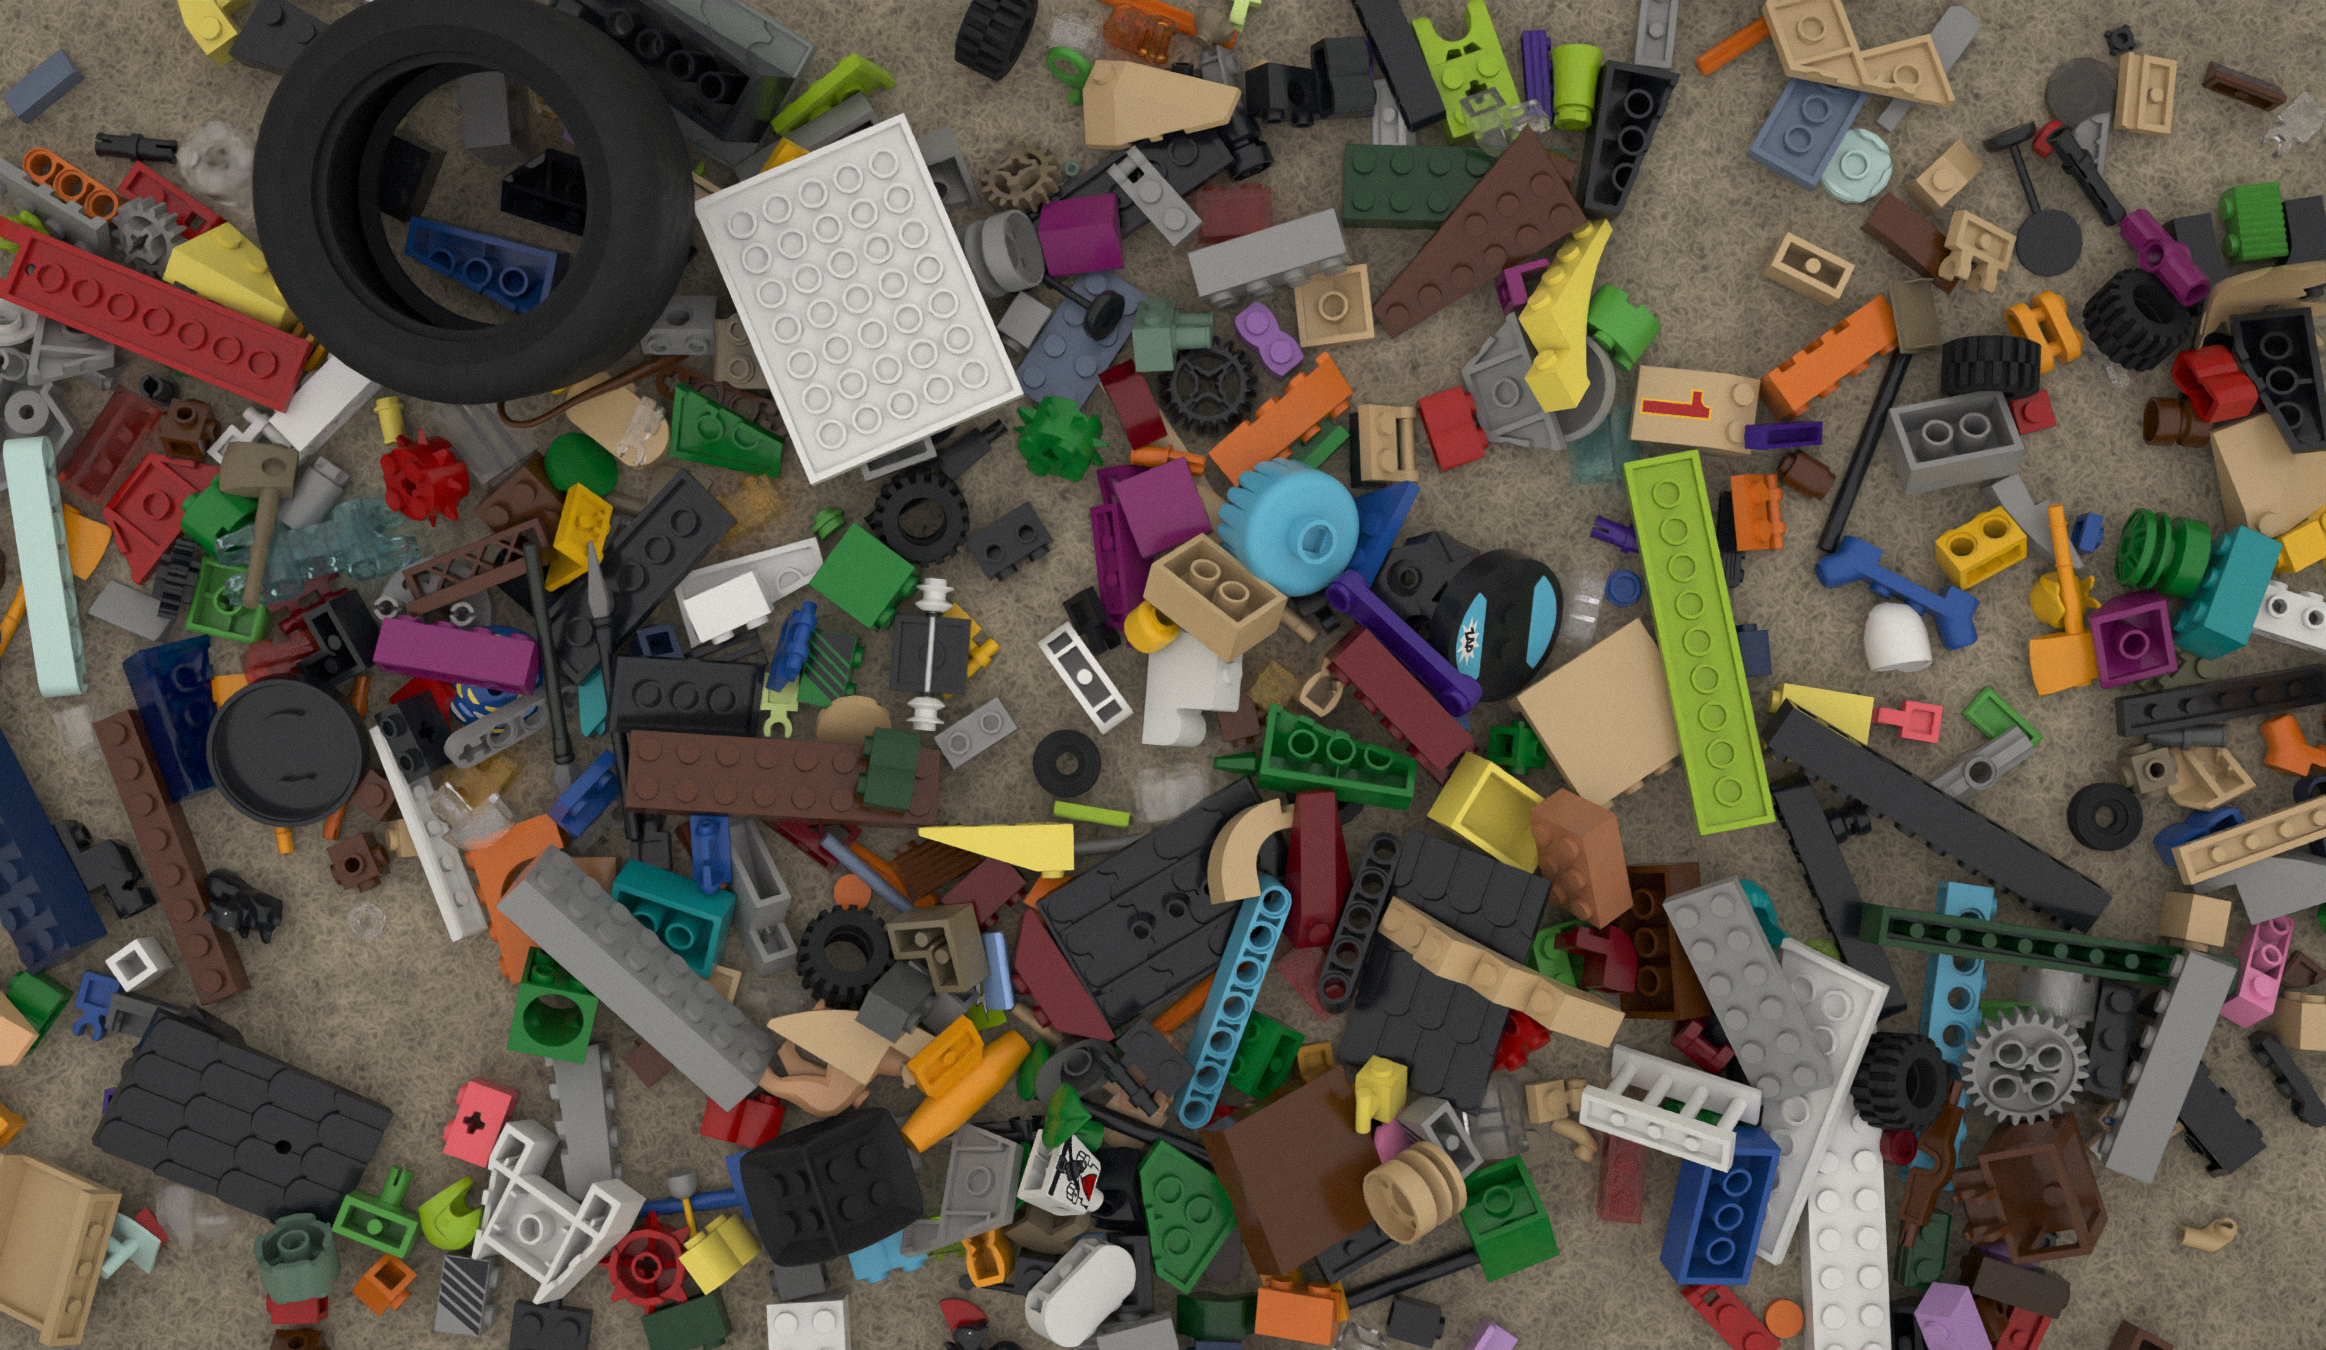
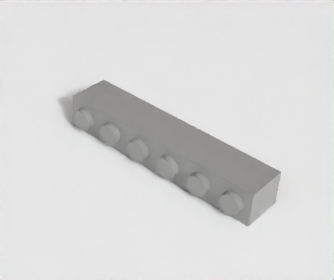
M2185 946L2181 955L2177 953L2174 955L2168 970V975L2172 976L2167 991L2162 989L2159 992L2154 1005V1011L2158 1012L2153 1027L2150 1025L2146 1026L2140 1040V1047L2144 1048L2139 1062L2133 1061L2128 1069L2126 1082L2130 1083L2126 1095L2125 1097L2121 1096L2120 1101H2116L2113 1107L2112 1118L2116 1119L2111 1133L2104 1132L2098 1146V1153L2102 1154L2101 1160L2105 1167L2143 1182L2152 1183L2237 971V968L2231 963Z

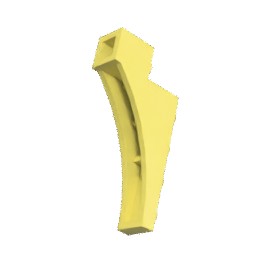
M1607 218L1595 221L1587 220L1588 222L1570 232L1518 318L1539 353L1526 374L1525 380L1545 413L1577 408L1590 385L1586 366L1587 317L1597 265L1604 246L1613 231Z

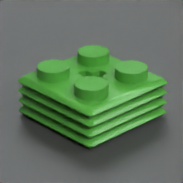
M207 556L201 558V566L185 622L187 630L246 644L264 646L273 613L268 611L261 597L258 607L255 609H249L242 605L243 585L246 583L249 566L220 559L216 561ZM229 597H237L239 605L233 608V605L228 604Z

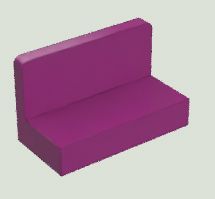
M1547 258L1502 271L1494 284L1504 318L1511 312L1522 311L1525 308L1528 297L1524 282L1541 277L1549 266Z

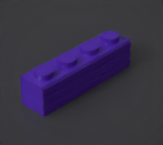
M1546 30L1523 31L1520 41L1527 123L1529 122L1532 128L1550 127L1555 119L1551 97H1554V83H1550L1549 74L1553 73L1552 60H1548V51H1551V38L1546 37Z
M1803 420L1746 425L1744 434L1745 449L1768 450L1822 445L1823 421Z

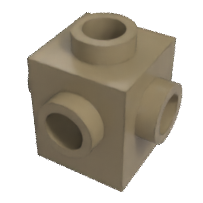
M2145 742L2128 747L2129 754L2116 757L2118 764L2117 776L2120 784L2133 794H2142L2143 799L2166 794L2165 787L2178 784L2175 775L2178 773L2177 761L2174 755L2168 751L2167 747H2153L2152 742Z

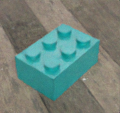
M2243 525L2227 533H2222L2218 538L2212 540L2208 565L2199 586L2189 598H2185L2182 609L2178 610L2172 619L2171 629L2174 630L2172 633L2173 644L2209 661H2213L2246 646L2283 544Z
M630 858L613 881L611 897L618 903L623 904L630 914L643 926L652 930L659 940L673 953L681 956L693 971L699 976L709 979L725 952L737 894L720 888L714 894H705L702 888L698 886V882H694L693 879Z

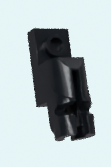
M62 820L52 825L87 894L99 893L105 889L106 893L103 896L116 911L120 920L133 917L157 904L150 887L134 889L138 880L144 878V874L140 871L129 847L121 839H108L90 847L89 844L93 841L92 836L84 824H78L77 820Z

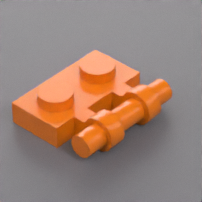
M1777 474L1730 476L1737 552L1784 549L1783 534L1786 533V522L1781 520L1780 500H1783V490L1778 488Z

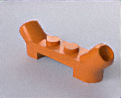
M2285 713L2262 722L2259 730L2268 747L2262 761L2264 767L2291 777H2307L2310 768L2326 774V746L2317 744L2316 748L2309 746L2295 716Z

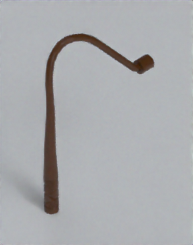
M690 355L654 356L613 378L577 394L547 413L531 420L515 421L510 419L505 412V402L497 403V412L503 423L511 428L523 429L534 427L579 403L660 371V369L668 367V365H673L679 362V360L688 358Z

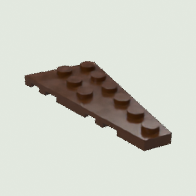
M1529 122L1519 132L1518 137L1499 155L1494 165L1482 179L1475 183L1446 217L1430 240L1426 241L1417 251V255L1406 268L1399 272L1372 304L1373 312L1391 339L1500 275L1504 269L1515 266L1588 222L1586 215Z

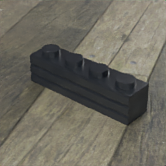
M1722 491L1719 493L1716 538L1727 587L1736 588L1739 586V583L1743 582L1744 569H1741V560L1745 559L1746 551L1737 552L1732 491Z

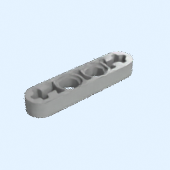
M560 676L566 716L579 707L578 685L566 676ZM545 684L534 689L533 696L523 695L455 731L445 742L444 753L457 767L469 768L550 725L551 720ZM533 706H538L537 713L531 719L524 720L526 711ZM505 724L504 731L498 737L490 738L492 730L497 725Z

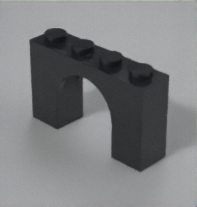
M2322 195L2281 202L2289 253L2288 256L2277 260L2274 267L2326 260V216ZM2211 213L2174 218L2161 225L2175 241L2188 245L2191 251V259L2211 280L2209 284L2211 289L2218 282L2235 276L2224 266L2219 257ZM2326 283L2303 289L2307 295L2300 297V300L2323 296V289H2326ZM2205 298L2197 301L2192 306H2187L2191 318L2201 315Z

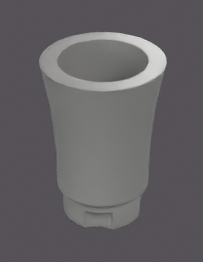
M319 455L312 468L308 466L296 482L293 499L281 498L279 500L276 518L313 542L327 514L344 491L341 488L345 486L351 476Z

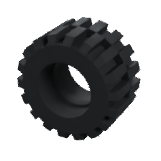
M972 0L957 35L955 61L996 82L1000 81L1010 72L1028 40L1037 15L1038 0Z
M2126 268L2116 273L2085 304L2086 308L2082 314L2085 318V321H2083L2084 327L2089 331L2088 336L2097 345V349L2102 354L2108 356L2109 360L2113 363H2119L2128 370L2133 368L2137 372L2154 369L2187 339L2192 330L2190 328L2192 321L2191 317L2187 314L2189 311L2187 306L2182 305L2155 274L2151 272L2148 274L2139 268L2135 270Z
M2002 335L1968 336L1946 342L1942 345L1940 391L1950 397L1978 391H2001L2006 401L2033 396L2039 392L2041 345L2027 338Z
M914 468L907 469L906 474L901 476L896 474L891 477L892 481L888 485L884 484L881 488V494L876 498L874 504V524L880 542L911 565H914V563L920 564L921 568H929V563L936 562L937 566L945 563L944 558L948 555L953 558L958 553L957 547L964 545L967 539L965 534L966 531H969L970 527L968 506L958 485L953 480L947 479L946 475L939 471L937 473L931 472L930 468H922V471H914ZM916 498L932 499L938 502L943 509L944 521L941 527L927 537L911 536L903 531L899 523V513L903 506Z
M842 904L835 905L831 913L824 909L819 912L816 920L812 918L803 932L795 960L798 961L796 967L797 976H803L801 985L805 991L809 988L813 989L811 995L813 999L817 1002L821 997L827 999L825 1006L833 1008L835 1002L841 1003V1009H850L852 1002H855L857 1007L862 1006L868 991L894 965L895 960L893 959L894 955L888 932L883 930L886 922L881 917L877 920L871 918L873 911L867 908L864 913L858 912V905L853 904L849 905L848 910H843ZM838 941L852 943L863 952L867 965L856 972L840 971L828 962L824 948Z
M1876 1032V1034H1871L1850 1088V1093L1854 1097L1853 1105L1855 1110H1859V1117L1863 1121H1867L1869 1126L1875 1128L1909 1132H1922L1927 1130L1928 1126H1933L1936 1123L1937 1115H1941L1943 1103L1947 1099L1948 1076H1946V1061L1942 1060V1051L1939 1047H1935V1041L1921 1034Z

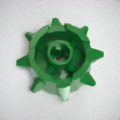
M1046 396L1040 404H1034L1032 409L1020 406L1017 409V413L1025 425L1013 427V430L1020 433L1017 441L1018 450L1023 458L1028 461L1027 469L1037 476L1050 474L1065 478L1071 482H1079L1082 480L1090 464L1102 466L1104 461L1096 449L1097 447H1109V443L1101 440L1103 425L1098 417L1093 413L1091 418L1076 409L1078 405L1076 401L1059 396Z

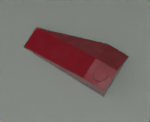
M1332 788L1297 791L1284 879V887L1291 894L1292 903L1282 929L1284 935L1296 949L1332 945L1353 887L1336 795Z

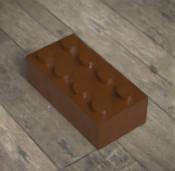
M1699 862L1626 865L1634 906L1614 919V926L1621 929L1631 940L1636 951L1638 967L1634 994L1620 995L1621 1011L1625 1013L1624 1018L1686 1020L1711 1015L1710 1001L1663 907L1665 898L1701 887Z

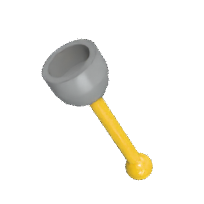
M689 1168L667 1174L665 1179L671 1195L682 1200L687 1225L691 1228L689 1235L692 1238L697 1234L689 1197L694 1194L698 1180L695 1169Z

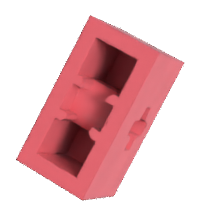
M481 1077L469 1080L468 1084L464 1083L456 1098V1105L460 1106L455 1120H449L443 1133L442 1140L446 1141L443 1153L487 1168L490 1154L506 1123L510 1122L520 1091ZM481 1113L480 1121L484 1122L485 1125L477 1129V1121L472 1119V1116Z

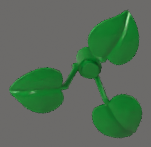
M1038 1037L1036 1042L1032 1044L1030 1054L1018 1069L1016 1089L1018 1096L1024 1101H1030L1034 1095L1036 1096L1035 1080L1037 1073L1044 1062L1051 1057L1049 1047L1042 1037ZM1066 1083L1060 1085L1048 1103V1116L1045 1118L1042 1131L1044 1146L1048 1149H1055L1072 1135H1075L1090 1152L1097 1151L1104 1136L1102 1123L1089 1120L1092 1116L1082 1104L1076 1089L1072 1085ZM1027 1142L1020 1144L1024 1147L1017 1193L1032 1150ZM1017 1196L1014 1209L1016 1214L1017 1209L1026 1202Z

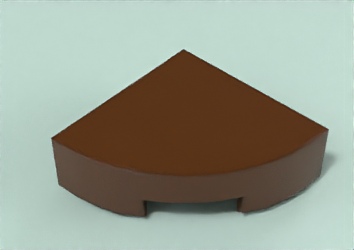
M2294 950L2285 962L2280 984L2294 988L2315 985L2326 978V971L2301 951Z

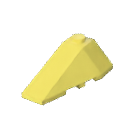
M1068 822L917 827V835L1033 871H1042V878H1064L1066 870H1074L1073 824Z

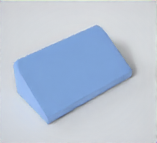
M1001 930L982 933L980 935L991 974L983 980L987 1008L990 1010L1012 1009L1016 1004L1014 987L1010 980L1012 974L1005 932Z

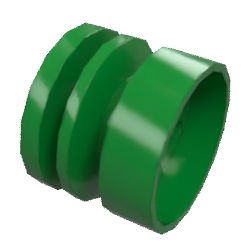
M2145 508L2135 509L2129 516L2120 536L2114 565L2116 581L2120 585L2127 587L2136 586L2141 590L2150 589L2154 585V589L2159 594L2181 599L2189 598L2199 586L2208 565L2211 550L2209 526L2204 521L2181 516L2170 521V517L2166 513H2153L2150 509Z

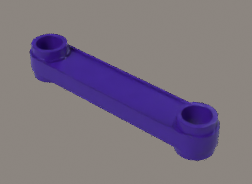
M1347 570L1329 584L1325 594L1332 607L1340 612H1347L1356 622L1367 628L1394 657L1439 697L1440 704L1450 715L1461 717L1478 704L1483 694L1480 684L1473 677L1461 674L1370 591L1366 580L1361 574L1354 570Z

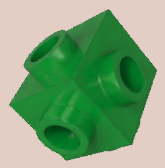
M1511 720L1510 727L1490 725L1487 760L1494 764L1506 765V772L1512 774L1529 775V768L1545 769L1547 752L1527 721Z

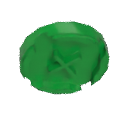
M569 432L559 435L550 444L544 455L543 463L546 475L553 486L560 492L563 490L568 492L571 486L579 482L604 499L616 486L618 478L616 461L606 448L585 434Z

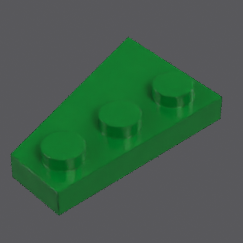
M681 382L676 385L668 457L777 479L780 477L785 438Z

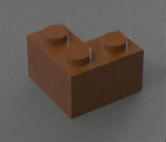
M538 450L487 492L473 512L495 533L515 526L525 517L531 520L541 516L548 534L554 543L567 492L565 490L560 492L553 486L545 472L544 456Z

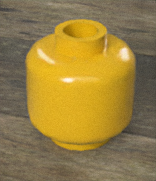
M1144 600L1126 616L1124 622V633L1130 644L1140 652L1147 654L1161 651L1178 636L1180 626L1147 600Z

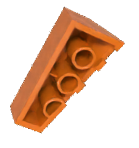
M1326 351L1315 359L1318 363V367L1310 374L1300 372L1289 381L1290 384L1284 389L1286 395L1281 399L1278 396L1270 398L1254 414L1256 419L1253 422H1250L1248 419L1245 420L1208 452V459L1231 487L1243 488L1238 482L1239 476L1244 471L1256 472L1253 470V467L1259 462L1272 461L1274 458L1289 459L1293 455L1290 449L1300 440L1307 444L1322 431L1319 426L1329 417L1335 421L1349 410L1351 405L1348 401L1352 399L1353 392Z

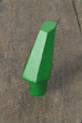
M1255 752L1215 757L1213 768L1254 776L1259 771L1260 757H1257Z

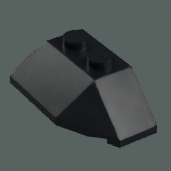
M548 148L505 175L502 179L500 211L583 237L587 213V190L580 157Z

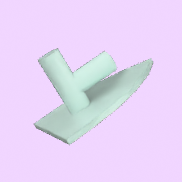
M117 1211L106 1250L109 1256L103 1261L100 1276L108 1279L128 1258L150 1274L154 1267L161 1240L131 1218Z

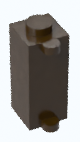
M1970 1246L1968 1255H1963L1960 1260L1962 1272L1959 1282L1963 1286H1968L1971 1293L2057 1320L2060 1317L2061 1311L2069 1303L2071 1283L2057 1272L2028 1263L2013 1265L2012 1259L1974 1246Z

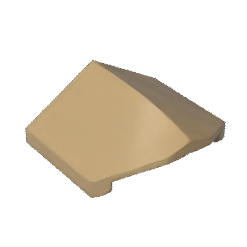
M2173 747L2168 750L2177 761L2178 773L2175 775L2178 784L2167 786L2165 789L2170 799L2178 806L2211 812L2256 788V784L2226 748L2191 747L2189 751H2182L2180 747Z

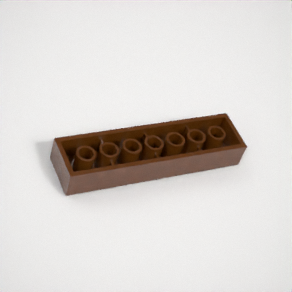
M631 730L625 812L680 816L713 814L729 815L730 819L917 830V827L937 825L940 750L919 749L911 804L906 814L861 806L863 797L856 796L859 773H867L869 760L862 758L863 745Z

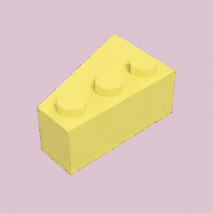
M229 222L173 248L162 280L171 285H174L177 281L198 292L196 295L208 301L211 299L230 310L284 332L292 330L298 324V318L291 311L274 282L263 252Z

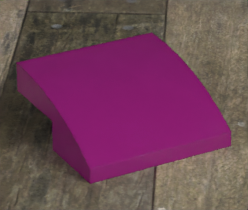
M1184 456L1114 484L1129 527L1144 560L1183 545L1201 533L1208 535L1214 532L1203 499L1198 493L1188 461Z

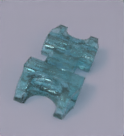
M385 497L361 498L341 503L330 512L331 521L289 531L285 523L276 520L268 549L270 554L266 560L262 582L263 591L260 593L259 604H273L297 597L304 591V580L346 570L351 579L365 581L386 576L400 568L411 565L420 558L415 536L398 535L388 537L381 535L384 531L403 524L408 519L407 516L403 515L401 511L388 515H379L381 512L390 509L385 501ZM254 524L224 535L213 543L219 565H249L250 549L254 540ZM233 546H242V547H244V548H242V549H239V550H236V551H233V552H226V551H225V550H227L228 548L233 547ZM402 549H409L401 555L391 554ZM248 571L234 575L224 583L230 604L243 606L244 593L237 591L242 589L246 583Z

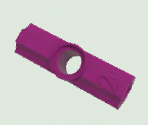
M2137 209L2135 212L2124 217L2119 224L2121 229L2119 234L2138 254V264L2141 269L2154 273L2182 305L2192 306L2197 301L2203 300L2211 290L2209 287L2211 280L2191 259V251L2188 245L2175 241L2146 209Z

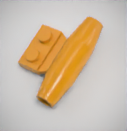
M962 1014L905 1065L919 1090L927 1095L900 1129L903 1140L917 1154L924 1152L959 1129L1007 1084L1031 1052L1030 1046L1019 1033L1011 1029L984 1046L985 1044L973 1022Z

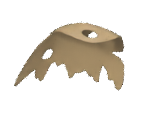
M2326 260L2262 268L2218 282L2206 295L2193 345L2194 348L2199 350L2204 338L2208 334L2213 333L2223 321L2226 323L2229 335L2232 336L2230 315L2262 312V308L2267 305H2282L2285 309L2311 307L2312 317L2325 315L2326 303L2300 302L2297 298L2307 295L2303 289L2326 283ZM2315 333L2317 346H2323L2324 342Z

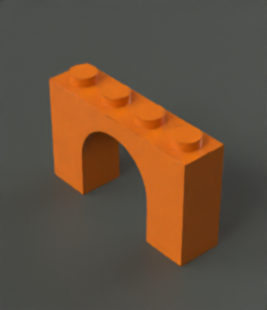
M548 813L466 840L468 849H465V858L469 868L472 871H476L479 885H476L477 896L483 907L487 906L491 918L487 923L489 934L494 942L499 943L502 956L499 957L500 968L504 977L510 978L512 985L521 982L529 947L539 948L540 946L495 906L510 888L519 869L535 859L551 843L559 850L572 847L567 832L547 815Z

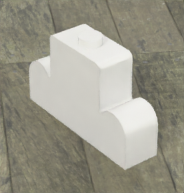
M1180 626L1178 636L1161 651L1149 654L1142 744L1186 748L1197 747L1201 744L1206 734V722L1201 715L1202 711L1237 712L1239 708L1243 654L1227 663Z

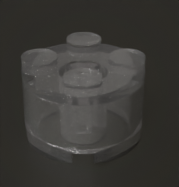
M217 119L209 120L207 123L194 129L186 137L176 156L185 180L198 192L220 205H243L253 200L252 173L257 142L237 126Z
M2020 965L2015 1006L2021 1010L2022 1015H2026L2029 1007L2034 1006L2039 1017L2046 1009H2049L2053 1017L2063 1016L2068 1026L2073 1025L2075 1028L2085 1029L2086 1021L2094 1022L2100 976L2091 975L2090 981L2083 980L2084 974L2038 968L2037 973L2028 972V966Z

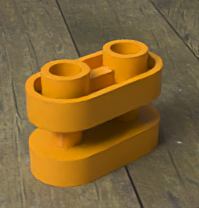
M2046 290L2031 298L2032 310L2022 302L2005 309L2004 319L2012 336L2027 338L2041 345L2040 375L2053 370V357L2061 364H2066L2081 356V348L2084 346L2083 338L2080 332L2072 327L2066 315L2067 305L2061 295ZM2038 323L2040 324V326H2041V328H2042V330H2043V332H2044V334H2045V337H2046L2048 343L2046 342V340H2045V338H2044V336H2043V334H2042V332H2041V330H2040V328H2039V326H2038Z

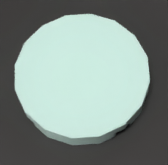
M1854 128L1853 130H1848L1819 180L1821 186L1831 197L1844 203H1861L1874 198L1886 187L1892 174L1888 146L1877 134L1866 129Z

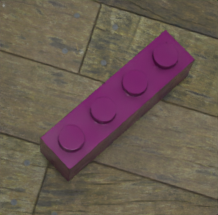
M398 615L397 619L384 617L373 662L383 672L533 696L541 658L539 647L533 642V638L523 634L512 633L510 638L496 636L494 631L486 628L474 627L471 632L459 630L457 625L445 621H436L435 625L421 623L420 619L412 616Z

